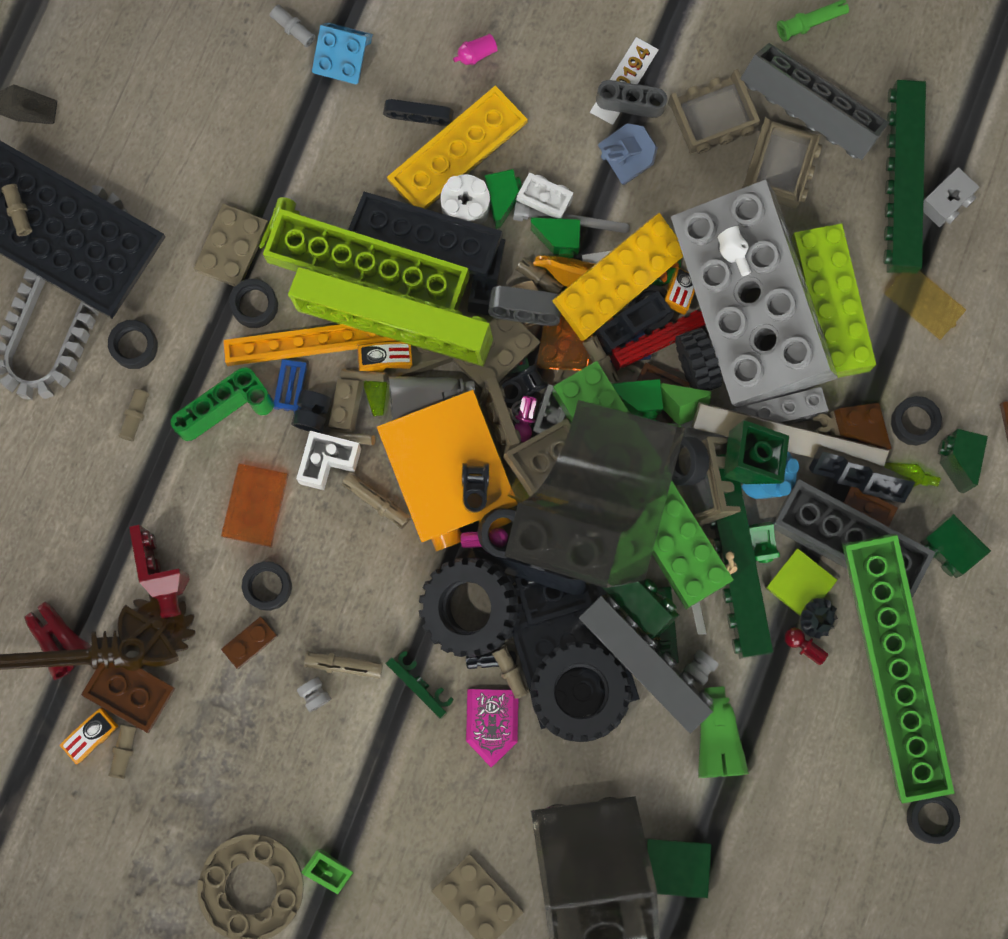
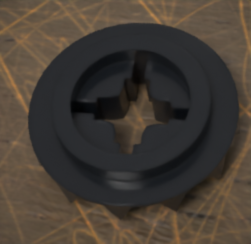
M816 598L808 602L803 608L800 624L806 635L820 639L822 636H829V631L835 629L833 624L838 619L835 615L837 608L832 605L831 601L824 598ZM814 615H821L824 622H819Z

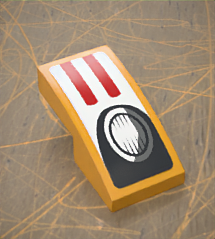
M676 267L667 287L668 291L664 300L671 309L685 315L695 290L689 272Z
M404 342L373 343L358 346L357 348L359 371L384 372L385 368L410 369L412 366L411 345Z
M99 708L75 729L60 746L73 762L78 764L97 745L102 744L119 726L103 708Z

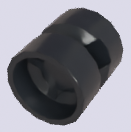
M301 390L297 400L299 410L294 412L291 425L304 431L323 433L326 418L323 415L328 413L332 399L318 392Z

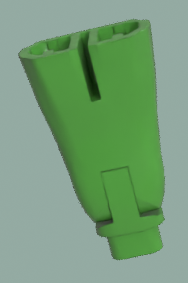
M725 687L704 688L714 700L712 704L714 709L700 724L698 778L749 774L735 713L731 704L728 703L730 699L726 698Z

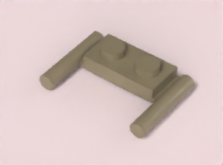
M342 369L340 372L341 379L337 380L328 424L331 431L328 435L359 444L374 445L376 442L375 435L356 434L353 432L355 430L363 382H387L388 373Z

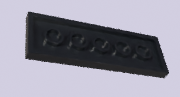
M364 191L348 228L349 231L466 267L470 274L484 278L488 276L503 236L501 230Z

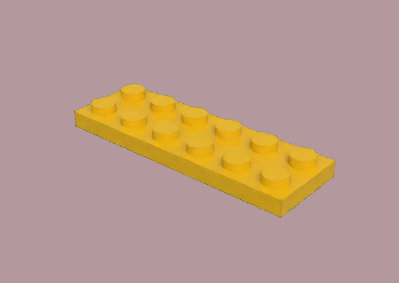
M495 85L388 175L387 181L410 205L427 209L441 197L442 189L450 177L467 175L526 125L528 119Z
M660 213L654 215L552 300L581 341L587 339L683 257L677 236Z

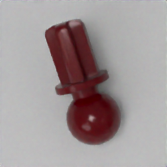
M796 627L786 631L785 642L788 646L801 648L802 650L799 654L806 655L818 665H822L825 662L828 653L812 642V637L807 641L804 632Z

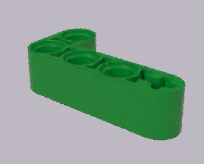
M243 367L175 413L171 419V426L182 440L192 441L247 402L256 414L267 415L273 410L274 401L255 373L250 368ZM251 380L247 385H244L246 381ZM230 394L227 399L223 400L226 395ZM264 398L261 402L256 403L258 399ZM210 409L206 414H203L205 410Z

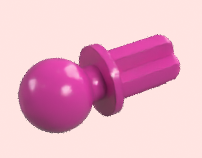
M523 396L519 415L515 417L517 420H520L514 428L519 431L521 442H526L531 438L532 428L529 423H535L533 417L537 399L531 396Z
M495 528L488 534L492 544L498 548L504 547L508 542V534L502 528ZM477 532L461 534V545L463 548L482 547L479 543Z

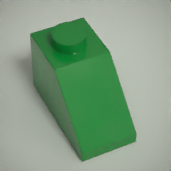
M513 169L485 175V183L490 195V207L496 229L501 228L516 205L517 195L522 187L520 177H515Z
M531 217V231L554 255L572 258L574 255L578 256L580 220Z
M660 379L611 383L627 410L634 416H642V419L657 418L658 414H661L663 401Z

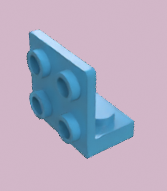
M328 22L320 25L312 73L358 84L365 48L371 44L373 34Z

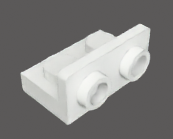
M529 173L517 195L516 201L553 218L562 219L567 207L572 202L574 192L564 185H556L549 182L541 175Z

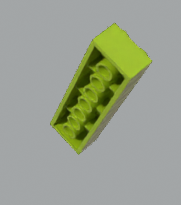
M283 209L278 211L263 252L267 263L294 272H297L298 267L304 269L312 267L327 276L336 274L343 277L344 281L351 283L360 281L365 283L368 288L375 290L377 288H384L390 291L392 295L399 297L407 295L422 304L431 302L438 305L439 309L446 311L449 309L458 310L469 279V270L466 267Z
M298 267L288 293L298 312L338 324H344L358 330L371 332L378 336L391 338L398 342H404L484 367L493 342L490 324L484 318L479 316L470 318L463 316L462 312L455 309L446 311L439 309L438 305L431 302L422 304L407 295H401V297L392 295L390 291L384 288H377L375 290L368 288L365 283L360 281L351 283L344 281L343 277L336 274L327 276L312 267H307V269Z

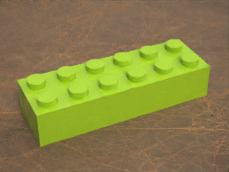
M836 224L794 232L791 240L838 378L870 372L876 366V361L843 225Z

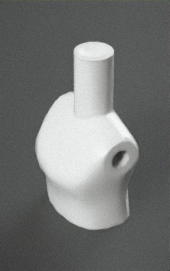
M739 226L726 229L717 237L720 243L719 251L727 261L731 263L736 262L741 276H746L751 273L745 258L749 249L748 243L740 234Z

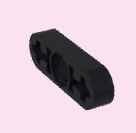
M388 99L384 104L383 115L391 119L448 126L453 121L454 111L445 106Z

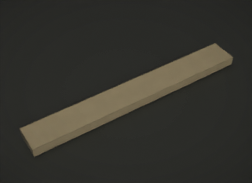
M698 402L691 425L694 429L729 437V431L743 420L789 435L788 452L814 458L818 448L822 447L884 467L889 453L884 448Z

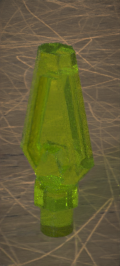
M365 381L363 386L373 417L383 416L387 382Z
M885 462L884 468L914 480L916 483L913 487L920 484L927 487L928 485L938 487L940 484V477L933 476L930 472H924L918 464Z

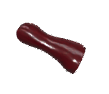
M46 601L37 607L42 617L47 621L45 626H43L33 612L24 616L27 627L36 639L42 652L61 651L54 641L53 634L65 650H80L91 647L88 642L67 626L56 610ZM74 666L48 667L52 678L57 680L70 673Z

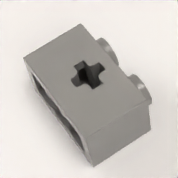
M958 167L924 199L923 212L938 227H941L945 222L950 224L960 214L957 210L961 206L967 208L977 198L974 194L979 189V186Z
M548 384L543 392L535 423L532 426V438L564 419L565 413L552 394L553 385Z

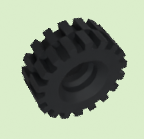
M698 328L676 336L675 344L679 354L678 358L681 362L682 370H684L686 380L691 383L690 388L710 391L721 387V369L718 366L719 362L715 356V350L711 346V341L707 338L706 332L702 328Z

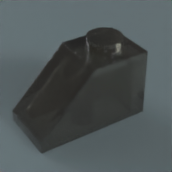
M13 84L0 91V115L18 122L54 124L58 101Z

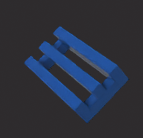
M282 359L274 399V409L291 410L294 412L299 410L297 400L300 391L304 387L307 363ZM287 366H291L284 404L281 403ZM298 367L300 368L294 405H290Z

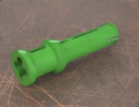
M840 0L810 13H797L794 18L786 21L780 20L777 22L779 37L783 42L790 40V37L801 33L804 35L811 27L848 14L849 6L848 4L843 5L846 3V0Z

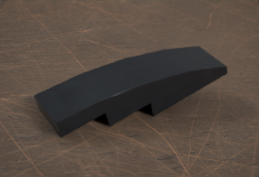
M822 447L818 448L809 466L812 473L834 478L838 484L859 488L862 494L905 503L916 483L908 477L879 465Z

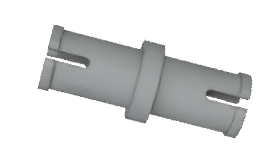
M279 4L272 9L269 16L285 29V33L293 35L305 47L312 44L316 36L300 23L301 20L299 18L291 16Z

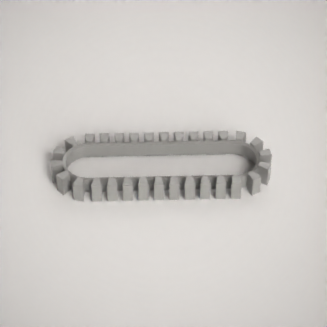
M92 185V193L105 200L108 194L104 188ZM112 192L107 202L120 209L125 207L122 201ZM26 270L23 278L29 284H33V287L30 288L21 282L17 292L23 298H27V301L25 303L15 297L11 305L17 312H21V315L19 317L9 311L5 319L11 326H15V329L13 331L3 325L0 330V336L9 341L8 346L0 341V354L4 355V360H0V375L9 373L0 379V383L10 392H13L20 383L16 394L23 399L33 400V388H38V394L42 398L47 399L54 396L48 386L56 380L65 388L71 381L61 371L64 366L75 372L78 362L73 357H68V354L71 352L77 357H81L84 348L79 343H75L74 340L77 338L85 344L87 343L90 334L85 329L80 328L81 323L92 330L96 320L91 314H86V311L88 309L97 316L99 311L80 302L54 367L49 374L35 381L19 378L13 369V356L45 283V280Z

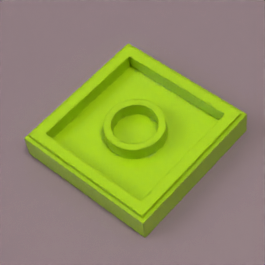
M797 548L770 581L766 589L801 616L806 604L813 599L824 598L837 582V579Z

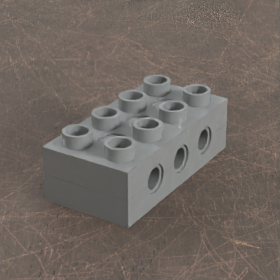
M766 179L671 216L732 405L738 408L794 394L838 378L776 193ZM734 226H739L740 234L749 246L745 258L751 273L746 276H741L736 262L731 263L727 261L719 251L720 243L717 237L726 229ZM752 288L761 289V294L757 301L746 303V295ZM770 334L776 335L777 341L775 346L771 350L762 351L761 343L763 338Z

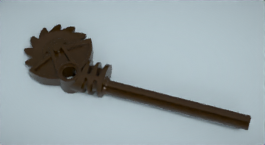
M149 594L150 601L143 599L133 601L137 608L132 609L127 605L122 608L118 618V636L116 635V630H114L113 637H107L106 631H104L103 637L97 638L96 631H92L91 647L88 649L0 654V670L90 665L94 670L98 669L99 664H104L105 669H108L109 664L113 663L115 668L135 671L143 665L153 667L170 665L179 661L176 652L185 651L189 648L184 641L189 640L196 633L195 630L188 629L194 621V614L185 616L186 603L182 601L179 603L180 615L161 618L159 602ZM129 651H136L139 653L136 657L133 658L126 656V654Z

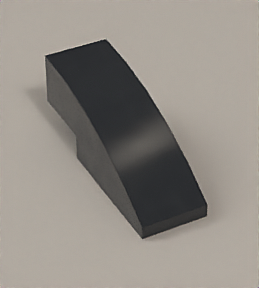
M501 239L487 278L473 275L468 300V312L491 316L488 313L491 290L493 287L498 286L506 239Z
M656 291L621 312L615 319L601 326L592 337L597 336L606 355L611 354L614 349L622 347L672 312V309L659 291Z

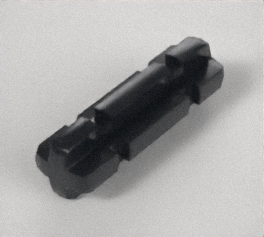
M509 651L514 663L516 664L515 652ZM492 653L475 657L466 656L467 669H478L477 667L479 666L481 668L499 667Z

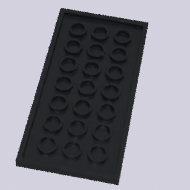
M0 140V255L113 319L166 236L164 233ZM17 184L22 203L28 209L26 214L32 228V233L25 236H17L12 218L8 216L6 211L8 206L1 189L5 185Z

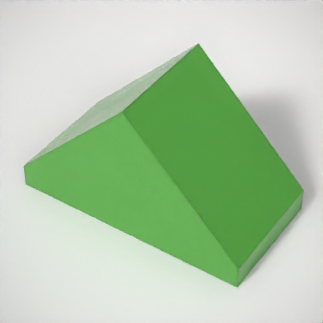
M661 383L663 410L678 425L694 419L698 402L710 405L711 391Z
M318 849L301 872L336 894H339L353 874L350 869L322 849Z

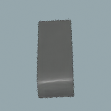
M605 80L598 87L596 103L604 110L657 118L664 112L667 95L662 89ZM609 92L613 97H604L602 93ZM626 97H635L637 101L630 102ZM656 100L661 105L654 106L650 103V101Z
M495 286L491 290L488 313L494 318L545 326H555L559 324L561 312L552 302L558 294L508 286Z

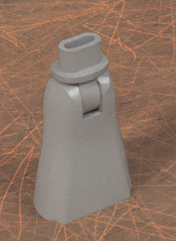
M388 376L392 420L471 390L475 393L474 381L463 382L462 378L457 380L452 377Z

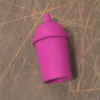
M491 34L469 42H463L458 49V56L454 57L453 61H460L465 65H475L481 59L497 52V44Z

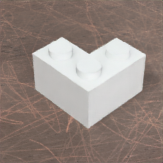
M310 431L296 478L301 485L324 490L331 467L355 473L361 453L360 444Z

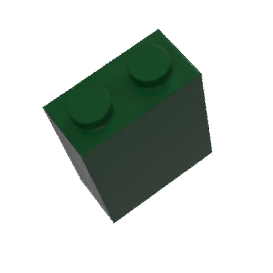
M646 838L645 844L640 846V860H644V871L639 870L638 886L643 887L642 892L648 894L708 898L711 844Z

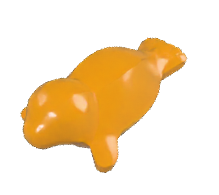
M538 255L533 262L535 266L546 268L558 282L566 287H569L596 264L567 257Z

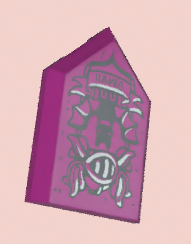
M467 689L466 742L491 768L518 742V699L514 698L512 690Z

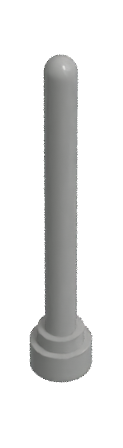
M516 201L513 220L523 222V219L528 220L531 217L553 218ZM565 213L562 219L580 220V226L621 233H627L630 230V226L627 223Z

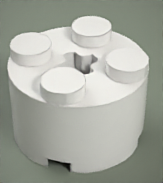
M465 174L450 177L441 192L442 214L480 225L484 223L490 212V195L486 183L472 175ZM464 201H468L467 205H463L462 203Z

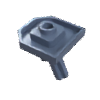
M628 123L597 144L602 152L601 158L609 162L622 185L627 184L654 165L658 148L644 126Z

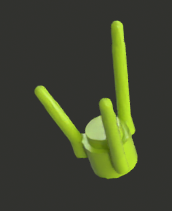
M286 197L277 199L276 207L259 244V248L264 247L279 209L300 214L298 210H295V201Z

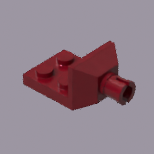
M141 525L130 526L129 530L139 583L153 598L158 600L161 618L180 615L178 595L183 594L190 580L189 574L179 568L161 572L160 562L158 558L155 559L153 549L157 548L154 534H150Z

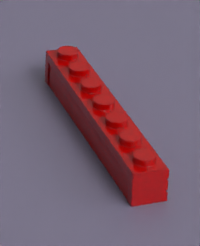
M695 310L690 313V316H682L674 324L670 322L661 330L660 328L655 329L649 336L645 334L636 342L634 340L630 341L622 349L621 347L614 349L610 358L616 370L618 371L674 344L675 337L698 328H707L702 311Z

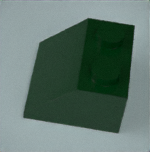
M743 420L729 431L723 477L743 484L783 483L789 435Z
M957 429L944 440H941L938 448V454L941 455L939 463L958 492L966 493L978 485L988 436Z
M954 514L940 521L920 541L923 546L936 552L933 558H936L942 564L941 568L947 575L954 576L955 578L964 575L991 552Z

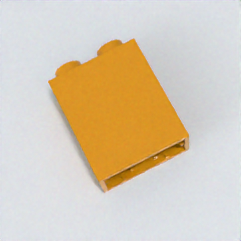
M473 390L377 426L421 542L431 539L436 551L460 543L462 534L460 527L478 520L480 523L484 515L491 510L498 508L509 509L518 505ZM462 463H467L468 466H484V464H489L487 502L483 510L478 513H470L463 506ZM469 474L472 476H481L479 474ZM471 494L468 496L467 502L470 507L478 508L481 506L482 500L479 495ZM499 518L492 522L489 531L512 521L509 518Z

